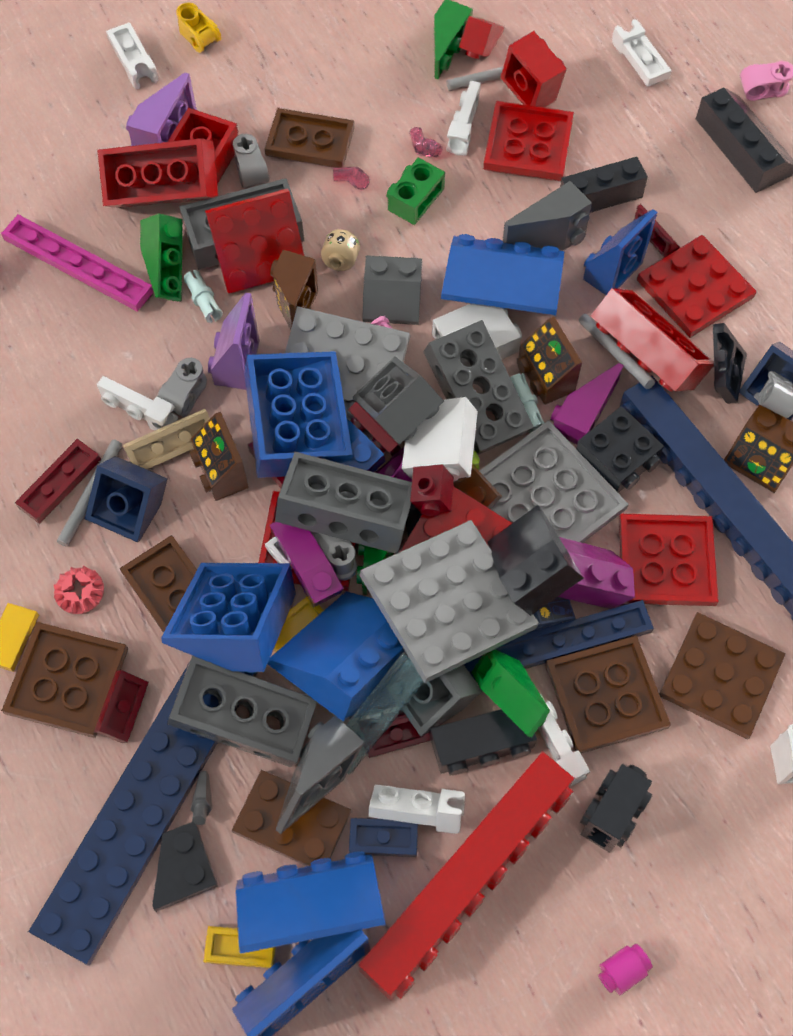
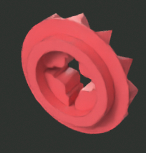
M84 565L82 568L70 567L69 571L60 574L59 580L54 584V598L61 609L71 614H83L94 609L100 603L104 594V584L99 574ZM76 580L81 586H86L82 588V599L75 592H70L75 589L74 584Z

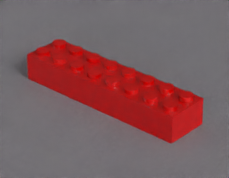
M542 751L358 964L360 973L390 1001L395 996L402 999L414 985L415 979L412 976L419 967L424 972L438 956L439 951L436 947L443 940L448 944L461 929L462 923L459 920L463 915L466 914L471 917L485 898L482 894L484 890L488 887L493 891L508 870L505 867L506 864L510 861L515 865L530 844L527 841L528 838L532 836L537 839L552 818L549 815L550 812L553 810L558 814L569 801V797L574 792L570 789L574 777Z

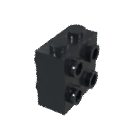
M621 406L578 440L576 449L619 493L624 488L627 490L631 489L639 481L640 475L644 471L651 472L660 464L662 460L660 455L664 445Z
M622 763L617 772L610 769L596 795L601 797L600 801L594 798L580 821L581 824L585 825L580 835L609 853L616 845L621 848L637 824L631 819L633 817L638 819L653 795L648 792L653 781L646 778L647 774L634 765L626 766Z

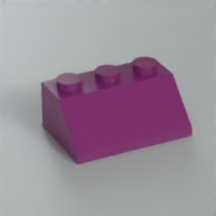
M559 537L584 579L558 597L608 609H613L635 598L633 568L612 550Z

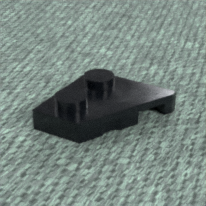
M725 323L714 324V387L727 404L737 403L747 354Z
M193 822L165 832L162 835L152 903L153 909L156 912L218 887L198 826Z

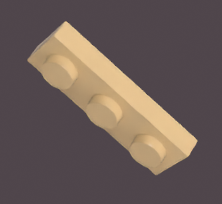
M203 409L128 442L123 447L131 463L144 469H149L194 449L191 438L210 417L207 411Z

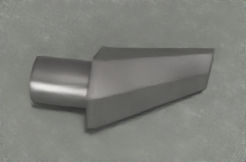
M200 771L191 804L190 810L193 812L192 822L196 825H203L206 822V816L212 810L210 782L207 771Z

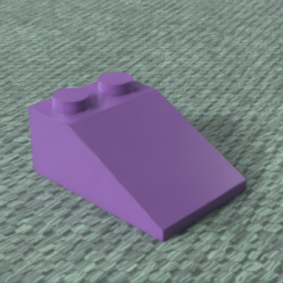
M183 73L137 106L133 115L128 117L126 123L131 146L167 142L187 108L197 110L190 74Z
M245 293L223 321L221 332H216L214 339L215 355L210 356L208 361V373L212 374L214 385L246 390L244 376L247 355L257 354L260 343L251 293Z

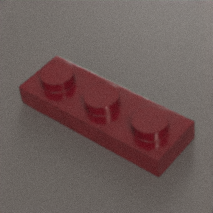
M76 439L15 502L16 506L40 524L101 461L100 455L79 439Z

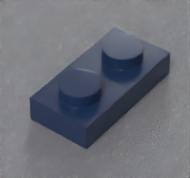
M351 818L349 853L362 851L365 852V855L372 854L374 856L417 857L418 824L386 819Z

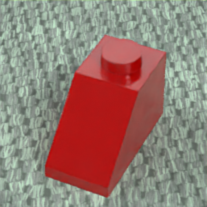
M469 16L459 48L465 49V55L475 59H480V56H489L501 36L504 26L482 18Z

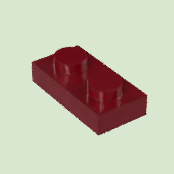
M357 402L348 409L353 415L349 421L362 432L367 430L374 437L371 441L383 453L388 451L394 456L401 449Z
M123 670L116 671L94 732L120 743H128L149 682Z

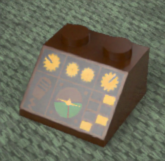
M283 250L279 259L273 261L270 275L273 276L274 280L273 292L276 293L277 305L291 330L297 306L311 309L318 294L316 261L313 258Z
M551 317L520 345L519 356L516 359L521 373H526L530 380L533 394L536 397L539 396L544 405L570 395L576 390L582 366L581 359L555 317Z
M759 404L740 432L724 461L732 469L775 493L793 466V422Z
M221 412L215 413L191 438L194 450L189 451L195 468L201 466L204 474L199 477L205 492L211 491L215 501L248 489L249 486L243 461Z

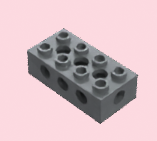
M287 178L179 206L198 270L219 264L205 210L288 189L301 242L304 241L302 219Z
M483 320L436 339L427 345L423 352L445 398L467 397L478 411L474 450L478 455L524 435L533 428V424ZM460 358L468 360L470 367L464 366ZM473 384L479 385L482 388L483 394L477 393L473 388ZM486 410L491 411L495 415V421L487 417Z
M294 452L278 496L275 522L397 554L412 504L410 502L412 482Z
M192 655L167 725L292 767L298 761L317 701L304 694L239 671H230ZM207 694L214 695L218 699L219 706L215 708L208 707L203 702V696ZM235 706H245L249 710V718L242 719L238 717L235 713ZM267 716H274L279 720V730H273L267 725Z

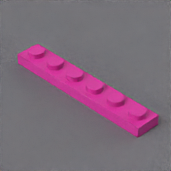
M19 214L1 233L5 241L137 312L154 292L152 285Z

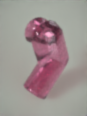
M414 127L410 130L409 134L413 148L418 155L426 157H438L441 155L442 146L440 143L433 139L424 138L420 127Z
M359 167L333 168L334 181H348L358 190H364L369 186L370 179L368 175Z

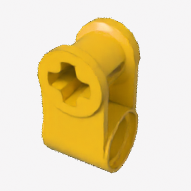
M187 2L177 7L176 14L179 32L198 53L203 52L204 47L212 42L222 40L217 25L197 5Z

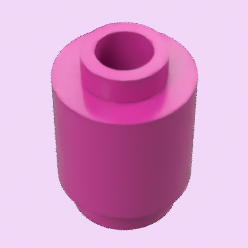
M635 943L631 947L626 945L599 965L602 972L598 974V977L609 993L615 991L617 994L622 995L648 976L647 972L653 966L644 950Z

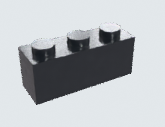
M633 157L562 177L560 187L571 181L592 202L591 213L643 198L648 176L638 157Z
M501 709L430 728L431 743L440 774L449 772L451 776L464 773L468 770V766L480 763L481 767L496 764L500 761V757L512 755V758L526 756L531 753V749L535 747L537 742L535 734L532 738L527 736Z

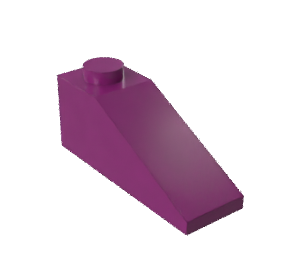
M616 364L568 395L562 406L556 405L550 420L554 422L553 425L568 441L577 445L578 440L595 427L620 380L624 365Z
M278 522L270 524V528L313 608L341 594L343 587L330 562L309 530Z

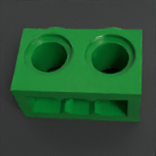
M418 157L411 166L408 165L404 169L402 177L398 182L391 184L386 194L388 198V211L415 225L444 190L445 171Z

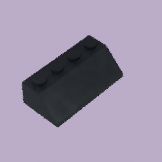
M721 88L702 97L696 121L755 193L793 176V159L739 95L726 88Z

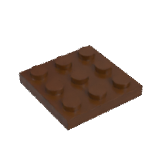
M697 612L659 695L661 698L748 740L752 735L786 653Z
M36 622L1 711L5 715L96 738L98 733H95L94 730L115 672L122 668L128 651L127 645Z
M637 636L546 661L545 666L575 751L579 750L582 754L665 730L671 726Z

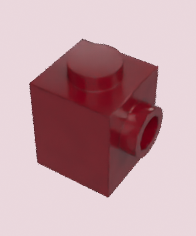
M443 464L413 467L410 502L426 516H438L441 512H451L453 475Z

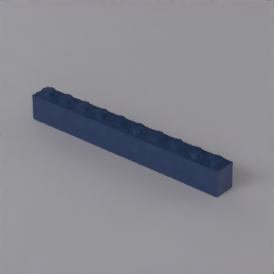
M653 375L651 377L655 380V383L650 389H646L639 382L624 391L620 407L622 406L664 445L660 455L661 462L667 464L675 473L678 483L690 491L696 505L700 509L705 510L709 516H712L715 528L727 536L731 541L734 551L739 556L745 558L750 564L755 577L764 581L771 590L774 600L787 609L793 621L792 540Z

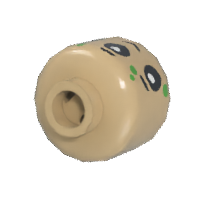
M337 229L331 231L327 235L321 250L323 262L329 268L336 271L349 270L354 266L360 250L359 240L347 230Z

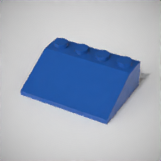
M468 234L453 236L441 299L556 315L565 251H559L554 246H544L543 248L531 247L529 243L516 242L515 244L503 243L502 240L497 238L480 240Z
M336 351L247 355L244 376L257 478L286 476L294 452L333 462L352 458L353 453Z
M201 563L161 637L162 643L230 671L264 672L296 595L291 564Z
M346 591L272 655L268 665L344 722L409 657L375 600Z
M362 851L352 852L345 855L343 860L331 862L330 858H321L310 863L311 866L297 868V865H286L276 869V873L263 875V872L255 871L243 875L242 879L237 880L236 884L240 954L386 925L372 854L365 855V852Z
M362 930L298 943L291 950L292 958L283 965L280 961L275 963L263 974L266 979L255 989L250 985L235 998L238 1004L232 1008V1011L246 1036L275 1035L370 952L369 938Z

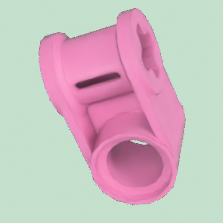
M779 61L761 65L753 64L744 68L740 73V79L746 98L750 101H756L764 98L785 96L790 88L789 81L793 78V65L786 61Z

